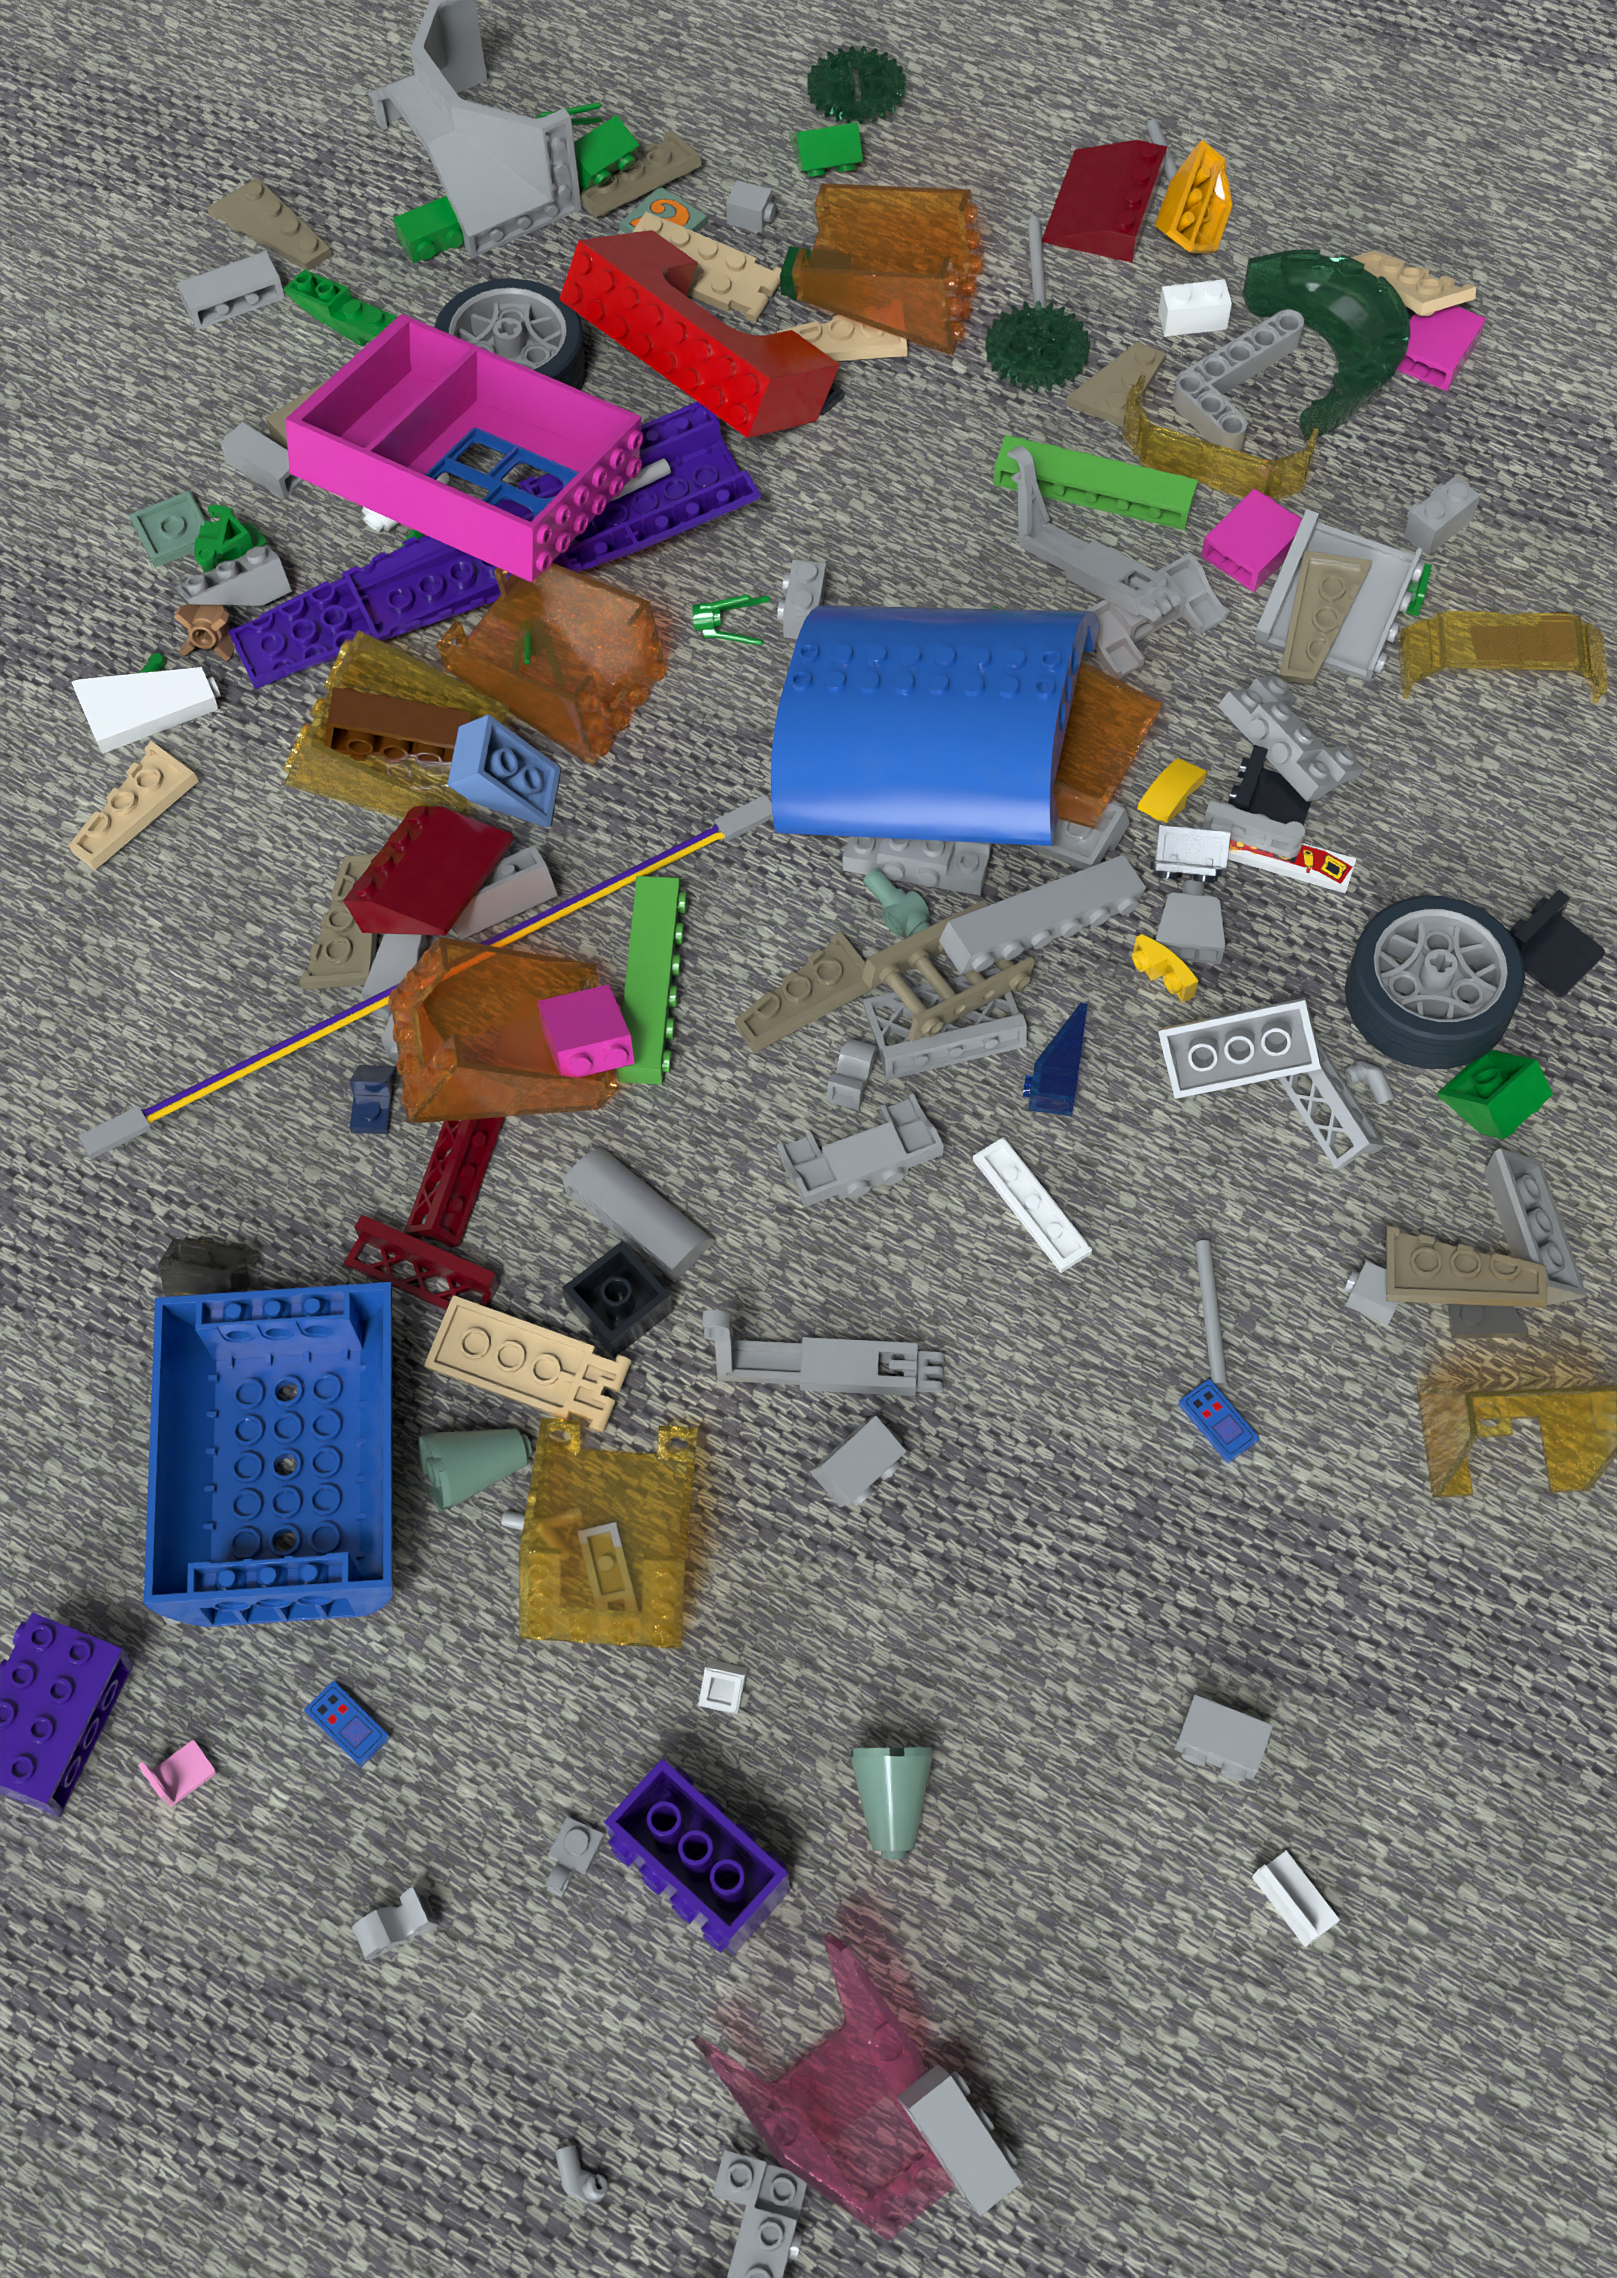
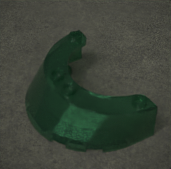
M1310 249L1289 250L1250 258L1242 292L1247 308L1256 316L1272 317L1280 311L1290 309L1299 312L1304 318V325L1320 334L1335 354L1338 373L1333 375V388L1324 398L1312 400L1310 407L1305 409L1300 415L1299 426L1305 440L1317 438L1331 432L1358 411L1399 369L1405 358L1410 338V321L1405 304L1398 292L1382 275L1377 278L1364 269V263L1342 254L1338 259L1320 255V250Z

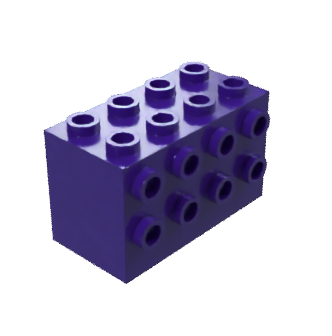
M32 1612L28 1621L21 1622L14 1634L13 1644L15 1647L9 1659H3L0 1663V1794L61 1817L134 1665L123 1648Z
M661 1759L604 1821L610 1837L607 1843L611 1846L610 1851L625 1866L629 1867L634 1863L639 1867L638 1872L642 1875L641 1880L655 1894L659 1896L664 1891L671 1897L669 1901L673 1904L672 1909L685 1922L690 1925L695 1919L702 1926L700 1929L704 1933L703 1938L716 1951L722 1953L726 1948L734 1956L789 1894V1874L786 1871L788 1866L772 1851L769 1850L768 1853L763 1851L755 1843L757 1838L743 1824L738 1822L735 1825L723 1814L726 1810L716 1799L708 1793L703 1796L692 1786L695 1782L683 1769L677 1765L673 1769L664 1759Z

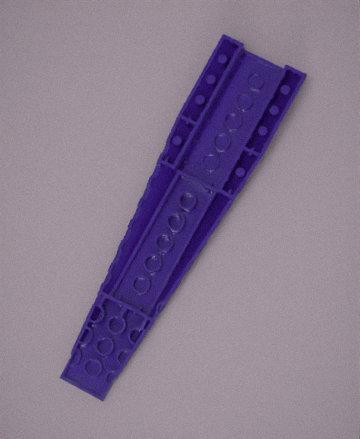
M697 401L641 425V432L643 433V441L640 446L641 469L664 458L670 467L671 474L614 501L610 500L602 514L596 515L588 524L586 530L582 534H578L571 541L568 549L564 553H560L552 561L550 568L546 572H542L533 583L430 536L425 535L419 539H416L414 536L404 541V546L387 555L384 551L374 556L370 564L364 567L355 566L341 573V579L331 584L327 580L261 614L260 618L228 632L254 688L258 689L288 675L379 645L491 602L640 551L761 499V495L747 470L740 472L721 438L719 421L715 414ZM547 473L537 479L532 476L520 482L518 489L539 498H550L558 495L564 487L560 479ZM504 499L496 506L529 522L534 519V514L530 509L510 499Z

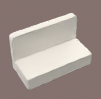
M1287 1851L1283 1852L1269 1864H1264L1253 1875V1880L1305 1947L1340 1921Z

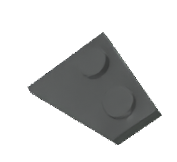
M1448 1304L1452 1339L1526 1338L1528 1335V1327L1514 1306Z

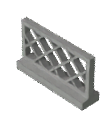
M997 967L981 971L980 973L985 979H988L1002 971ZM964 975L946 980L953 990L956 989L960 992L972 987ZM930 984L911 988L918 998L931 1002L927 1009L943 1002ZM1011 991L1003 995V999L999 997L989 1002L982 1013L972 1011L964 1015V1017L976 1021L974 1025L959 1028L954 1026V1023L957 1021L956 1019L943 1026L938 1034L931 1037L923 1036L914 1042L908 1037L910 1030L896 1024L903 1014L912 1018L914 1016L895 992L863 999V1007L882 1060L886 1081L1027 1047V1024L1023 1013L1019 1014ZM888 1006L896 1011L888 1021L876 1016L873 1009ZM994 1007L1005 1010L1010 1014V1017L997 1020L988 1016ZM890 1032L906 1038L904 1042L886 1046L884 1041Z

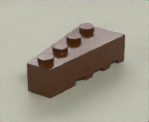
M333 687L322 759H334L335 754H351V760L365 761L366 755L383 756L386 762L400 763V761L408 757L415 758L418 764L451 766L458 729L460 726L471 722L472 713L464 712L454 707L443 708L428 705L422 701L412 702L396 699L385 694L375 695L359 692L353 688Z

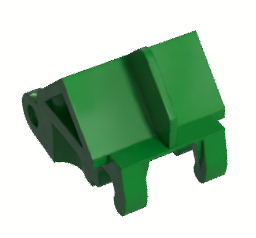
M210 505L208 506L210 517L220 519L216 522L205 521L204 526H200L199 536L195 538L194 557L196 562L201 565L205 574L215 569L218 564L224 561H233L245 555L248 550L254 547L265 546L267 540L251 523H240L235 517L233 508Z

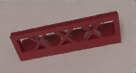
M480 1098L450 1103L406 1224L405 1234L414 1238L432 1236L449 1247H458L460 1245L501 1128L504 1114ZM464 1113L462 1120L457 1124L460 1114ZM451 1148L450 1153L446 1156L447 1151ZM440 1180L439 1185L434 1189L435 1184ZM428 1213L425 1224H421L423 1217Z
M361 1214L354 1226L358 1239L344 1261L346 1267L380 1282H391L392 1287L447 1311L450 1301L445 1300L446 1298L470 1290L483 1295L479 1305L488 1308L499 1288L494 1272ZM366 1244L379 1249L383 1257V1261L371 1265L361 1263L357 1259ZM386 1253L395 1257L387 1259ZM403 1261L413 1264L416 1272L415 1276L403 1280L393 1277L391 1265ZM386 1267L388 1274L380 1271L379 1269ZM419 1267L427 1270V1272L420 1273ZM441 1276L447 1279L450 1290L435 1295L426 1291L423 1280ZM419 1282L421 1289L411 1284ZM452 1282L461 1286L453 1288Z

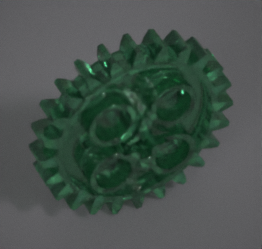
M850 46L849 52L838 48L837 55L827 52V59L819 57L818 65H811V73H808L807 95L810 96V104H815L816 111L824 110V117L834 114L835 122H838L843 117L846 118L847 124H850L853 119H857L861 125L864 122V118H868L873 123L875 122L876 115L886 118V110L894 113L895 105L902 104V97H905L906 76L903 74V67L897 66L896 58L888 60L887 52L879 56L877 48L871 52H866V46H862L860 51H856L853 46ZM853 69H857L860 101H856Z
M1040 301L1036 302L1035 308H1030L1029 304L1024 302L1022 310L1012 305L1011 315L1002 311L1000 313V320L993 319L992 328L987 330L985 343L986 361L992 362V372L999 371L1000 380L1010 377L1009 386L1011 387L1020 382L1022 383V391H1025L1029 385H1033L1034 391L1038 392L1040 386L1045 385L1046 389L1050 392L1052 391L1053 383L1063 388L1065 379L1073 382L1075 381V373L1082 374L1083 364L1088 362L1090 341H1088L1089 332L1083 330V321L1075 322V313L1067 316L1064 315V306L1055 311L1053 310L1052 302L1046 308H1042Z

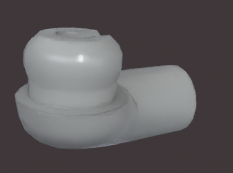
M1355 1061L1354 1065L1347 1066L1345 1069V1077L1348 1083L1355 1085L1362 1082L1370 1086L1377 1105L1395 1098L1381 1068L1365 1061Z
M576 2145L556 2150L555 2155L564 2191L586 2204L600 2202L608 2191L607 2180L600 2174L595 2175L581 2168Z

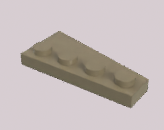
M670 130L664 134L665 141L658 146L651 143L644 148V155L636 160L627 170L622 172L620 170L616 175L611 174V178L600 187L593 185L589 189L580 193L581 206L594 218L607 215L611 210L625 203L633 202L639 196L651 190H656L658 187H663L666 183L678 177L690 174L692 170L702 166L700 155L673 130Z
M841 931L831 938L832 943L822 951L818 949L809 956L808 963L798 972L792 971L783 978V984L773 993L767 992L734 1020L737 1031L754 1053L872 990L862 979L866 965L865 961Z

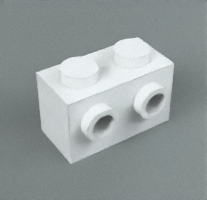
M1225 279L1163 286L1158 313L1164 337L1227 329L1232 303Z

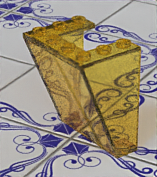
M358 630L353 641L345 639L330 675L323 687L329 690L325 699L318 697L310 713L311 716L315 717L312 724L309 725L304 722L296 738V742L283 768L284 771L289 773L284 785L403 820L406 817V813L413 806H441L461 814L467 799L447 785L451 766L418 764L415 758L408 757L400 761V763L386 762L383 756L366 755L365 761H355L350 758L351 754H341L325 746L324 741L333 687L353 688L359 692L375 695L385 694L396 699L412 702L422 701L428 705L443 708L454 707L464 712L472 713L471 721L489 714L502 724L510 707Z
M1566 1377L1417 1384L1416 1386L1432 1498L1472 1496L1473 1490L1467 1454L1477 1438L1511 1437L1513 1435L1511 1419L1538 1418L1550 1493L1590 1491L1617 1457V1383ZM1500 1420L1499 1424L1493 1427L1485 1426L1479 1421Z
M541 1418L519 1549L520 1639L681 1649L698 1428L659 1425L657 1454L580 1449V1420ZM555 1430H562L567 1432L571 1439L566 1442H557L549 1434ZM672 1438H681L688 1443V1446L681 1450H675L670 1448L666 1442ZM616 1522L622 1547L613 1545L610 1532L587 1537L588 1543H580L577 1531Z

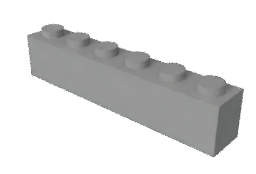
M1123 854L949 920L939 942L960 975L973 970L981 972L1001 959L1006 961L1012 960L1024 950L1032 947L1040 949L1060 936L1068 938L1088 925L1099 926L1111 916L1119 913L1121 915L1131 913L1139 906L1138 901L1144 893L1146 886Z

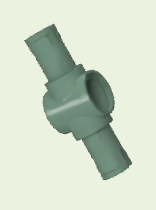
M879 868L873 869L865 876L863 884L882 903L883 921L896 936L901 937L905 934L907 937H910L931 926L929 924L930 919L928 918V906L915 891L906 893L901 888L897 889Z

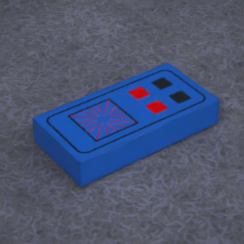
M1210 1379L1179 1400L1178 1405L1227 1464L1258 1443L1259 1437Z
M334 1681L304 1709L305 1713L360 1768L391 1739Z

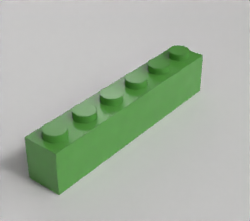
M1005 435L995 463L993 485L1018 491V484L1011 477L1020 471L1019 464L1015 459L1010 458L1007 453L1017 446H1023L1033 458L1037 484L1042 497L1181 530L1186 529L1195 499L1198 480L1183 475L1158 471L1149 467L1124 463L1119 460L1098 457L1085 452L1064 449L1056 445H1047L1021 437Z
M636 877L622 1016L631 1035L634 1064L617 1068L618 1080L622 1083L663 1085L664 1072L671 1071L672 1053L670 1050H666L667 1040L674 1039L675 1019L669 1018L670 1008L677 1007L678 986H672L673 976H680L681 955L675 954L676 944L683 945L684 923L678 922L679 913L686 914L687 892H681L679 878Z

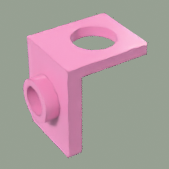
M194 1740L190 1741L154 1769H151L144 1761L138 1764L158 1796L170 1807L217 1774Z

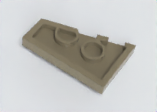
M1136 342L1068 395L1065 404L1124 428L1165 362L1166 353Z

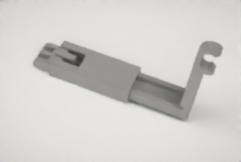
M1017 446L1007 453L1010 458L1018 462L1020 471L1011 478L1018 484V537L1022 549L1066 572V579L1135 616L1142 615L1152 621H1156L1161 618V613L1166 614L1171 610V606L1176 607L1181 603L1180 596L1167 588L1165 576L1096 540L1088 544L1050 524V518L1037 484L1034 461L1031 454L1023 446Z
M718 1310L703 1311L702 1326L705 1327L704 1339L715 1340L718 1381L800 1385V1390L903 1396H916V1392H943L942 1382L929 1381L928 1378H943L944 1369L938 1366H928V1364H943L944 1354L941 1352L918 1351V1343L802 1337V1343L735 1340L730 1314ZM878 1363L889 1364V1373H893L894 1370L904 1371V1377L879 1376Z

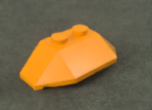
M1201 140L1198 142L1171 179L1154 226L1188 252L1212 254L1218 249L1233 205L1230 185L1225 173L1227 168L1226 159L1205 141Z

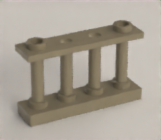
M985 900L867 958L862 976L863 981L870 989L881 983L890 985L914 1016L908 1035L912 1042L923 1036L931 1037L935 1035L943 1026L1010 991L1018 992L1030 982V976L1035 964L1032 957L1017 964H1014L1011 960L1001 959L994 963L1002 972L988 979H985L980 972H975V970L963 974L972 987L956 994L929 959L939 954H947L939 939L948 921L989 906ZM911 968L918 969L943 1002L927 1009L900 974Z

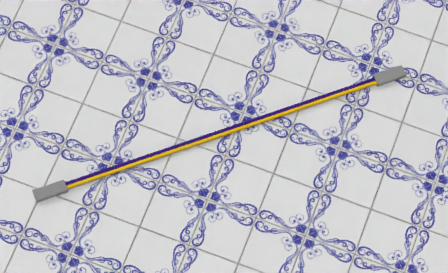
M765 794L715 819L712 828L147 1109L141 1110L137 1106L78 1135L79 1141L89 1158L93 1159L151 1130L150 1124L153 1121L636 881L637 876H646L718 839H723L726 843L773 818L772 803Z

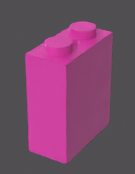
M1455 305L1435 311L1434 314L1429 316H1420L1415 313L1394 345L1389 367L1448 392L1479 342L1486 318Z
M1254 488L1205 536L1201 557L1255 592L1284 563L1302 519L1297 514L1291 513L1277 504L1271 497L1262 494Z
M609 984L537 1001L542 1031L562 1081L634 1064L631 1035Z

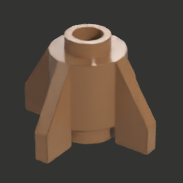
M186 604L177 609L174 618L188 629L189 634L179 651L182 656L185 657L195 646L202 649H209L215 646L213 651L225 661L231 658L234 648L228 632L230 616L224 605Z

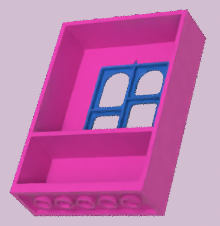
M404 314L398 316L285 418L290 474L532 583L542 572H546L550 568L552 561L560 553H564L568 549L571 541L578 534H582L586 530L588 524L596 515L602 514L610 500L614 496L620 495L623 487L629 480L637 477L642 466V460L640 459V446L643 441L641 416ZM474 443L483 444L506 455L488 474H484L456 461ZM526 463L557 477L563 483L564 488L554 497L539 498L501 480L517 464ZM443 473H451L490 492L480 500L436 479ZM510 499L530 509L534 514V519L529 522L496 506L502 500Z

